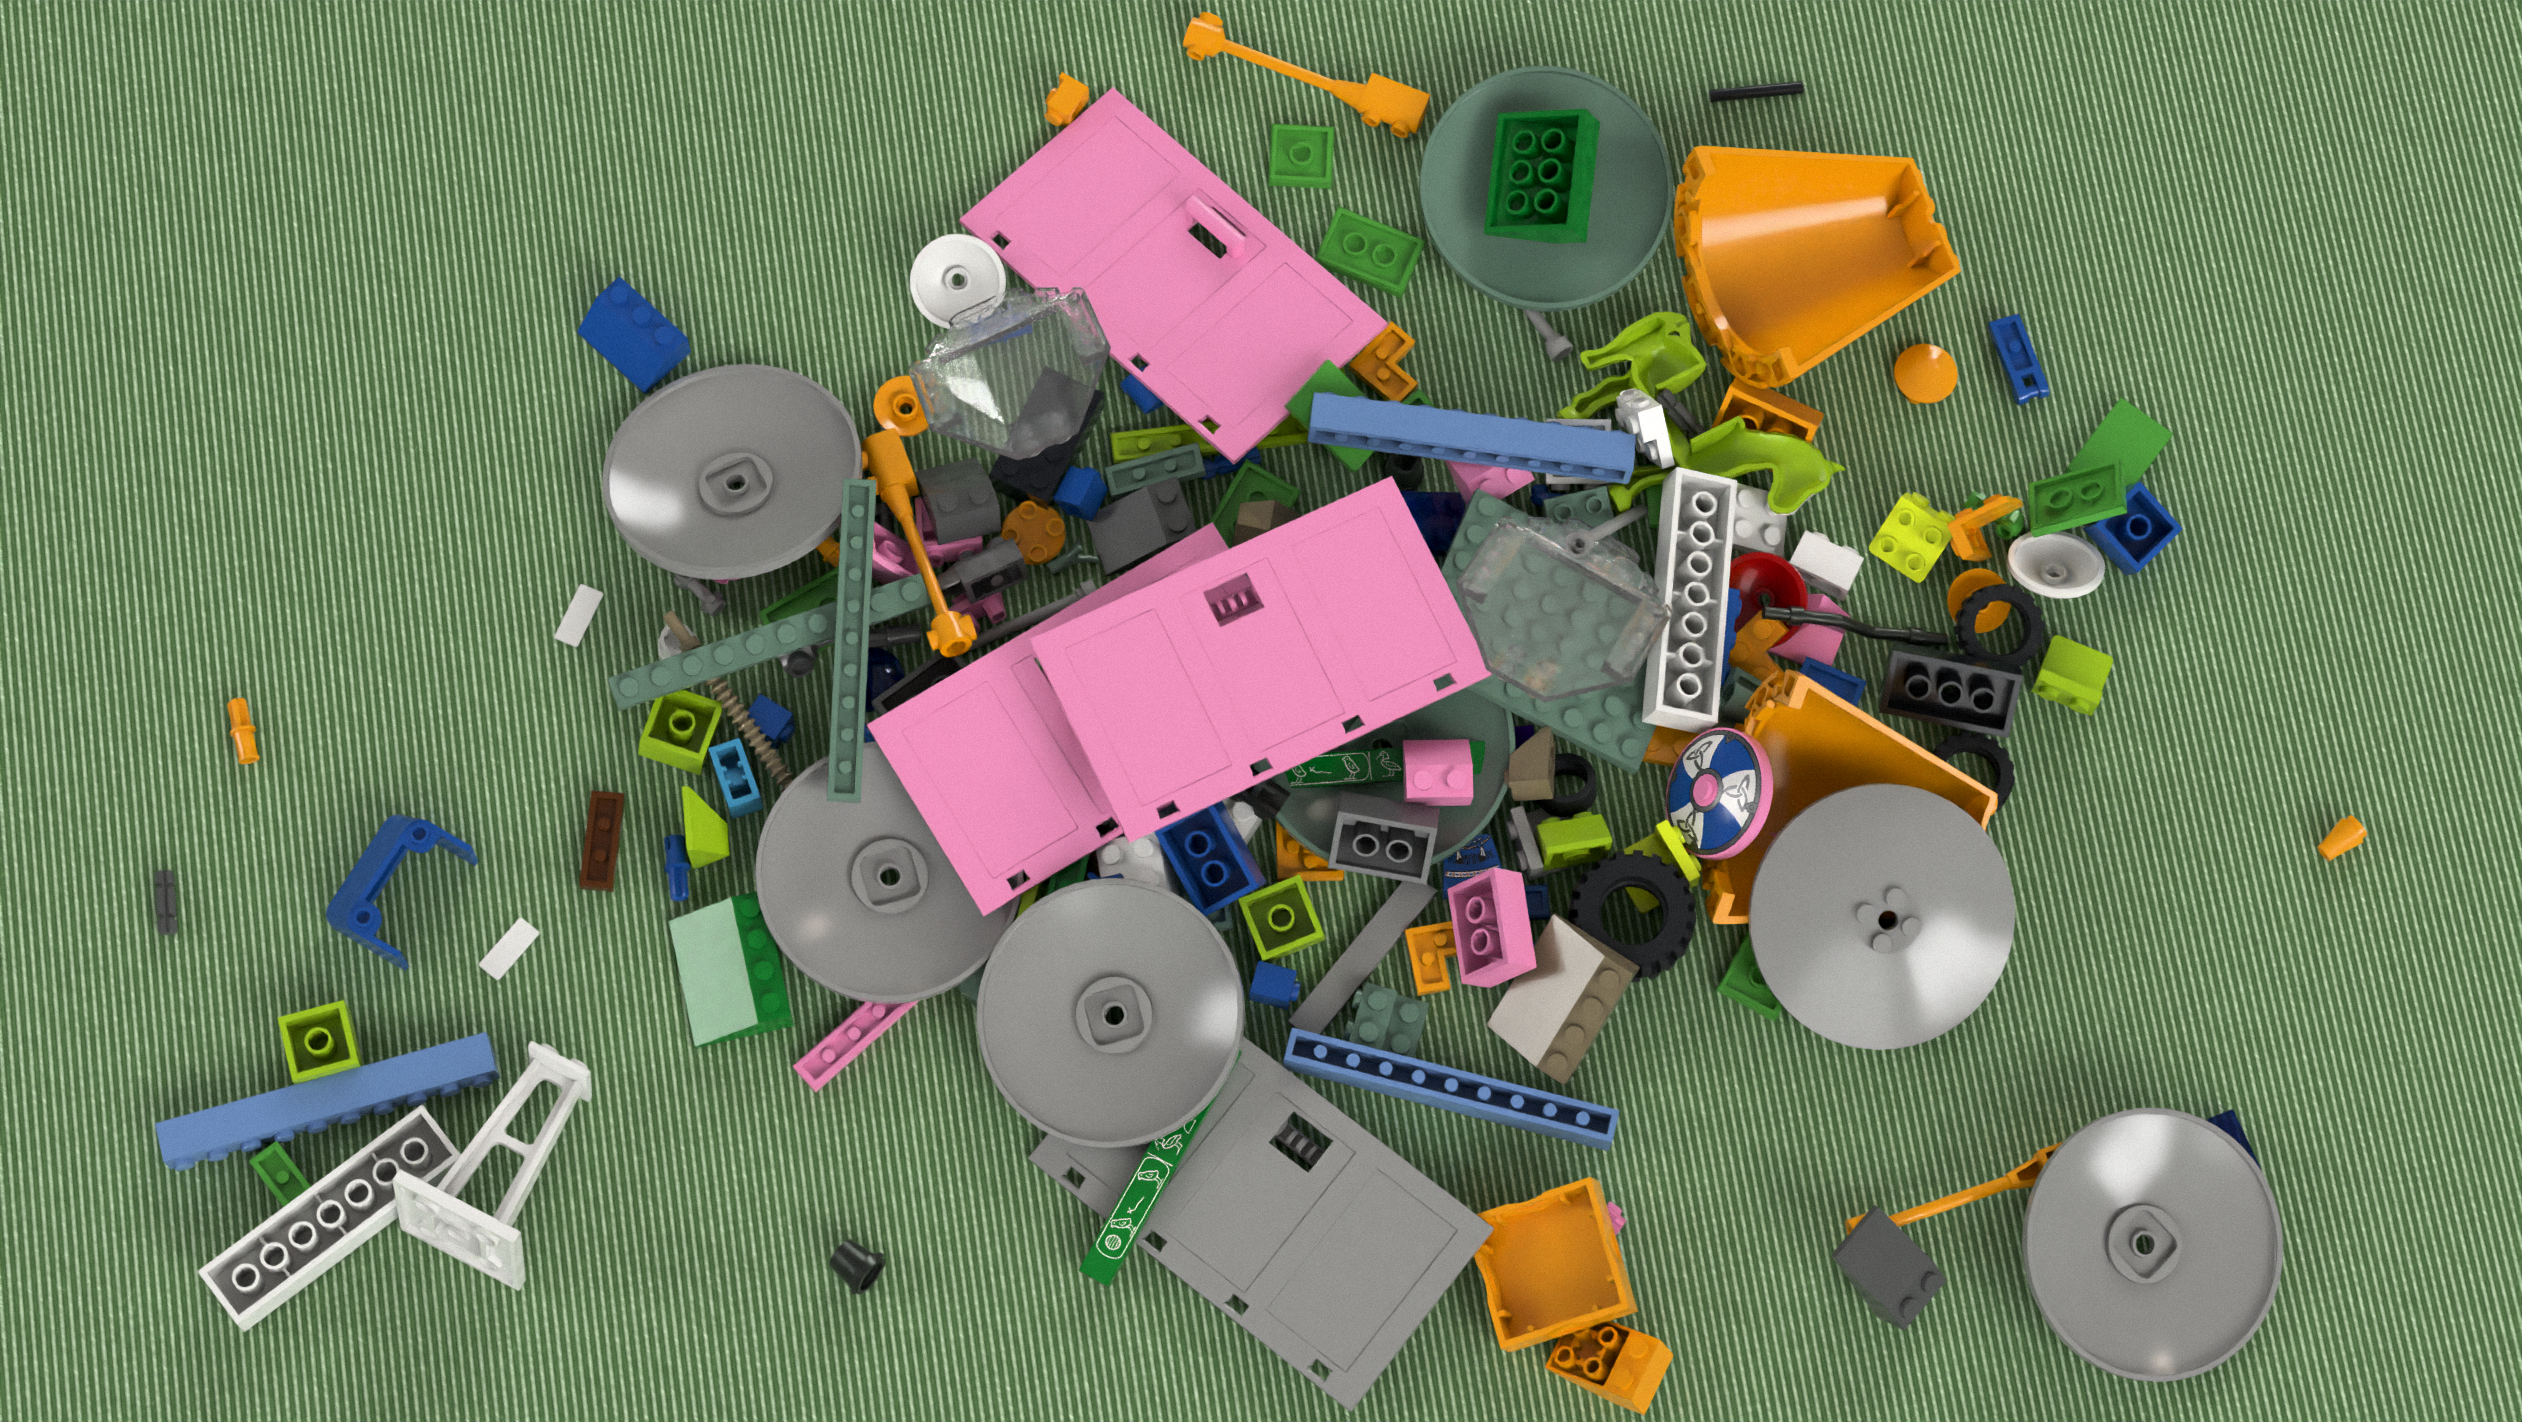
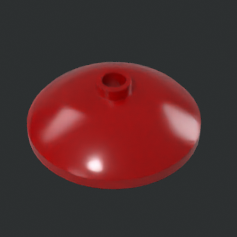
M1752 552L1741 555L1731 561L1729 588L1740 590L1739 599L1742 601L1740 615L1738 618H1735L1733 631L1736 634L1762 610L1764 605L1761 603V597L1764 594L1770 597L1769 607L1788 608L1790 605L1803 607L1807 611L1808 593L1805 582L1799 571L1783 557L1768 552ZM1781 621L1789 631L1771 648L1780 646L1790 640L1801 626L1787 625L1786 621Z

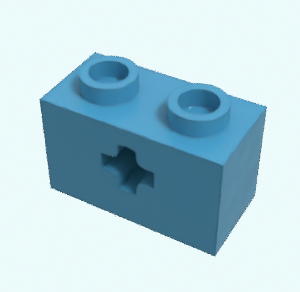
M740 738L708 748L711 763L731 819L763 809L761 796Z

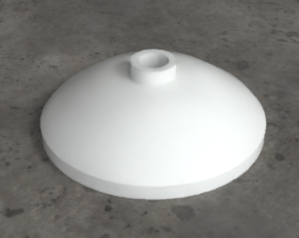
M948 234L936 238L919 252L911 269L910 290L917 308L928 320L947 329L963 330L984 323L997 311L1005 294L1006 276L999 256L986 242L971 235ZM954 274H962L964 281L961 284L953 283L952 276Z
M2063 531L2036 538L2029 532L2017 538L2008 551L2007 565L2012 576L2026 589L2044 597L2071 599L2092 592L2100 585L2105 573V562L2100 552L2083 538Z

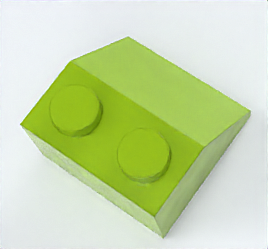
M1582 812L1575 814L1573 819L1560 821V818L1553 817L1544 819L1540 822L1541 824L1536 825L1534 837L1544 866L1543 871L1595 863L1596 860L1603 856L1608 857L1613 843L1602 814L1593 815L1592 812Z

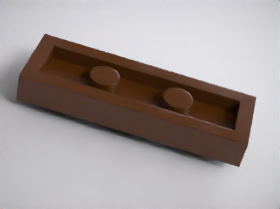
M591 790L579 882L580 889L614 892L626 799L624 793Z

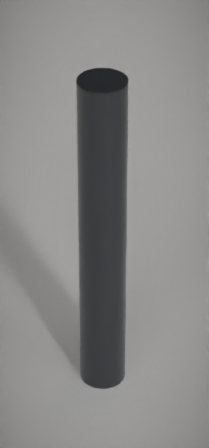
M1802 81L1713 89L1709 90V101L1720 102L1803 94L1804 87Z

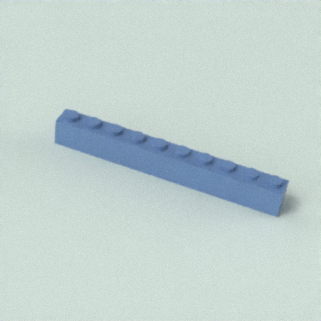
M1314 392L1307 442L1629 484L1634 469L1636 435L1627 434L1622 430L1604 431L1596 430L1590 426H1566L1554 421L1543 423L1531 421L1524 417L1513 419L1499 417L1493 413L1475 414L1467 413L1462 409L1444 410L1430 405H1406L1395 400L1384 402L1370 400L1364 396L1346 397L1338 396L1333 392Z
M1296 1028L1291 1029L1283 1061V1067L1293 1072L1609 1151L1620 1111Z
M487 1032L158 1122L155 1123L163 1162L170 1169L175 1168L176 1171H182L194 1167L195 1162L205 1159L211 1162L223 1160L229 1156L228 1153L238 1150L252 1152L262 1147L261 1144L266 1142H288L295 1138V1134L308 1131L309 1134L320 1133L327 1130L328 1125L341 1122L342 1125H348L360 1121L361 1116L367 1114L385 1115L393 1112L394 1107L407 1104V1106L421 1105L427 1102V1098L439 1094L441 1097H450L460 1093L461 1088L473 1085L474 1088L486 1087L493 1083V1079L500 1078L491 1039Z

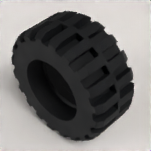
M1624 850L1614 852L1613 857L1607 859L1603 856L1596 860L1595 866L1592 868L1588 867L1582 873L1580 881L1576 882L1573 889L1568 914V921L1640 967L1631 982H1640L1641 978L1648 977L1651 980L1659 977L1660 972L1664 970L1669 971L1675 966L1676 961L1683 957L1691 941L1697 914L1695 913L1696 902L1694 894H1690L1689 891L1690 884L1685 877L1681 878L1677 874L1678 868L1672 863L1666 865L1661 862L1662 857L1654 853L1652 857L1644 856L1641 850H1633V854H1625ZM1625 887H1636L1648 891L1659 901L1663 911V924L1659 933L1651 941L1639 945H1628L1616 941L1607 934L1601 923L1600 912L1605 899L1612 892L1624 889Z

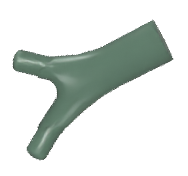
M1076 539L1068 552L1046 565L1053 576L1074 564L1084 562L1099 563V557L1080 554L1083 550V547L1080 546L1082 542Z

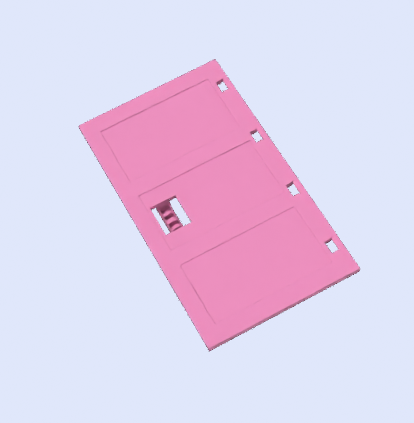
M1113 87L959 219L960 224L973 236L991 246L1006 265L1234 465L1291 414L1284 405L1325 360L1329 359L1340 370L1388 327L1387 321ZM1198 222L1226 246V254L1220 259L1188 232ZM998 234L1009 242L1004 250L992 240ZM1067 294L1078 303L1073 310L1061 301ZM1136 356L1148 364L1143 372L1130 362ZM1207 417L1219 427L1214 434L1201 424Z
M1392 476L1029 640L1128 843H1132L1492 676V672ZM1247 574L1251 582L1248 587L1208 604L1203 594L1204 592ZM1258 603H1261L1263 608L1222 627L1218 624L1219 621ZM1449 674L1454 684L1437 691L1433 681ZM1358 716L1363 726L1345 733L1342 723ZM1266 759L1271 768L1253 776L1250 765ZM1174 802L1176 809L1179 811L1160 819L1156 809Z
M1213 522L867 724L870 733L983 917L1124 834L1044 670H1040L1035 662L1037 656L1029 640L1228 550V546ZM1244 574L1203 594L1208 604L1248 587L1250 581ZM1258 603L1219 621L1218 624L1222 627L1263 608L1261 603ZM1170 802L1160 808H1157V812L1159 813L1167 807L1173 805L1174 802ZM1112 818L1118 827L1100 837L1096 827ZM1024 870L1030 879L1011 889L1007 880Z

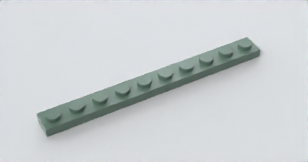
M843 478L827 802H861L876 480Z
M921 573L871 589L869 626L931 606L932 603ZM837 601L609 677L607 681L617 709L621 711L834 639Z

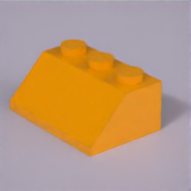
M1735 377L1729 386L1712 428L1740 416L1744 420L1747 429L1794 434L1812 444L1825 414L1770 388L1758 389L1747 385Z

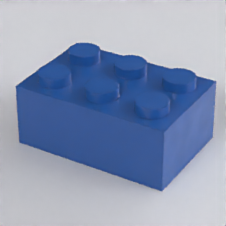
M1223 801L1154 832L1193 904L1204 916L1215 912L1267 883Z

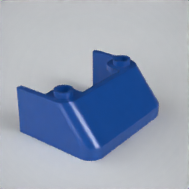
M405 815L389 817L383 823L328 905L326 910L327 921L334 930L406 971L409 965L403 954L375 937L382 924V915L379 909L373 905L374 901L408 850L415 853H425L437 844L476 866L478 859L472 846L427 820Z

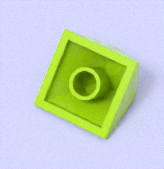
M682 786L686 848L692 868H701L730 856L728 841L730 832L727 823L689 786Z

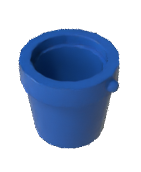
M1148 364L1142 366L1139 369L1143 372L1144 369L1148 366ZM1132 374L1120 383L1123 392L1133 400L1144 415L1150 414L1164 405L1159 398Z

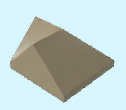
M1276 500L1240 503L1231 548L1293 521L1302 515Z

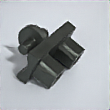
M1250 766L1253 776L1260 773ZM1268 779L1229 798L1235 802H1246L1253 807L1254 815L1265 821L1268 818L1274 820L1291 793Z

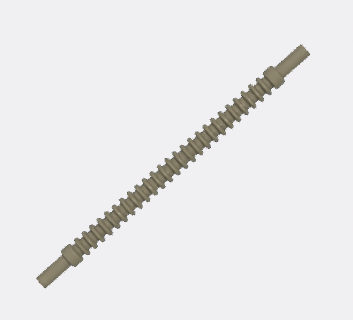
M673 610L662 617L680 642L679 649L682 653L701 646L698 638L690 635ZM719 677L705 682L706 686L710 685L712 687L710 692L717 694L716 701L721 700L723 702L721 708L728 709L727 716H733L732 723L739 725L738 731L745 733L743 739L750 740L748 746L755 747L754 754L761 756L759 761L766 763L765 770L770 769L772 771L770 777H776V785H782L783 789L781 792L783 793L793 781V772L788 773L786 770L788 765L781 764L782 757H777L775 755L777 750L770 748L771 741H765L766 734L759 733L761 727L753 724L755 719L748 717L750 713L748 710H743L744 703L737 702L739 696L732 695L733 688L726 686L728 681L722 680Z

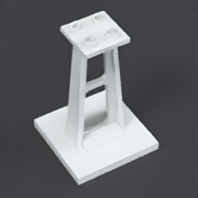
M533 1041L528 1045L530 1065L437 1187L399 1169L392 1180L401 1230L518 1291L526 1281L521 1231L512 1226L578 1098L587 1102L592 1098L591 1071L588 1070V1067L583 1062L574 1058L568 1060L560 1056L559 1052L552 1046L545 1043L539 1045ZM546 1080L560 1087L562 1092L535 1142L527 1145L507 1135L505 1129L538 1083ZM495 1145H502L522 1155L524 1162L494 1217L456 1197L491 1148Z

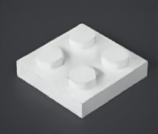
M1737 483L1732 549L1747 553L1768 552L1783 557L1787 515L1775 514L1770 510L1767 500L1769 491Z

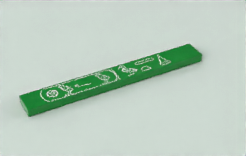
M1485 741L1469 742L1473 775L1481 774L1485 755ZM1402 747L1324 753L1285 771V774L1292 788L1342 787L1403 782Z
M1239 1050V1053H1238V1056H1237V1059H1236V1062H1235L1233 1068L1235 1067L1237 1061L1239 1060V1058H1240V1056H1241V1054H1242L1241 1050ZM1220 1091L1193 1120L1163 1138L1151 1141L1079 1268L1080 1273L1108 1288L1111 1286Z

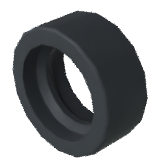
M1572 753L1555 755L1554 777L1568 774L1578 776L1585 781V787L1578 793L1570 796L1554 794L1553 799L1537 800L1540 807L1547 813L1558 817H1573L1575 814L1585 812L1593 805L1597 796L1596 772L1591 763L1582 756Z

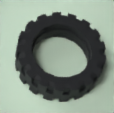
M2009 584L1991 585L1974 591L1970 597L1962 602V608L1957 611L1955 617L1957 625L1954 626V633L1958 635L1959 641H1957L1959 649H1963L1967 656L2018 665L2020 667L2025 665L2030 658L2037 654V648L2039 645H2042L2044 639L2042 630H2045V622L2041 621L2040 616L2043 613L2041 608L2035 605V599L2030 594L2022 592L2023 589L2017 586H2009ZM1989 602H2007L2017 609L2023 619V639L2018 648L2009 654L1998 655L1990 653L1982 647L1976 637L1974 627L1976 616L1980 609Z
M1969 731L1960 732L1957 736L1954 734L1950 735L1944 742H1940L1932 754L1945 762L1955 754L1968 752L1978 754L1990 763L1996 775V785L1993 791L1998 794L1996 811H1999L2008 799L2015 781V776H2013L2014 764L2013 761L2008 759V751L2005 748L2001 749L1996 739L1992 737L1988 739L1984 737L1985 734L1976 732L1974 735L1969 734Z

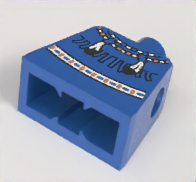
M1490 834L1478 835L1466 847L1443 860L1442 900L1449 899L1448 888L1489 869H1502Z

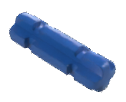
M1256 446L1253 447L1235 465L1223 455L1215 457V461L1212 462L1210 459L1203 461L1207 476L1201 478L1208 480L1216 477L1215 474L1217 473L1221 476L1238 471L1246 459L1256 465L1260 464L1261 457Z

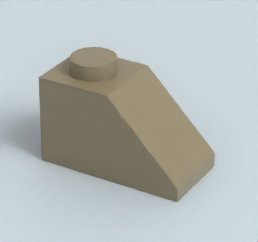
M1544 726L1510 755L1509 769H1504V784L1508 785V788L1511 789L1514 801L1553 799L1556 744L1551 727Z

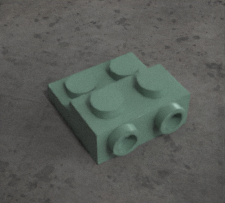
M1366 982L1364 990L1357 989L1352 1008L1358 1009L1355 1021L1348 1020L1343 1039L1359 1045L1415 1058L1430 1003L1398 995L1396 990Z

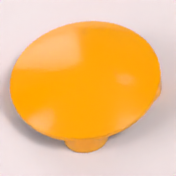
M1917 344L1907 348L1900 354L1895 363L1894 378L1907 401L1912 404H1929L1939 402L1953 392L1957 383L1958 371L1953 358L1944 349L1932 344Z
M1024 501L1006 516L1001 528V537L1005 541L1011 538L1014 539L1024 558L1025 564L1039 565L1052 560L1061 551L1065 542L1066 530L1061 516L1052 507L1045 510L1037 506L1033 501Z

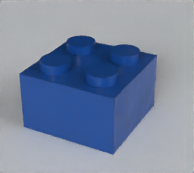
M2140 481L2126 486L2127 513L2088 523L2083 527L2084 531L2125 576L2138 573L2183 529Z

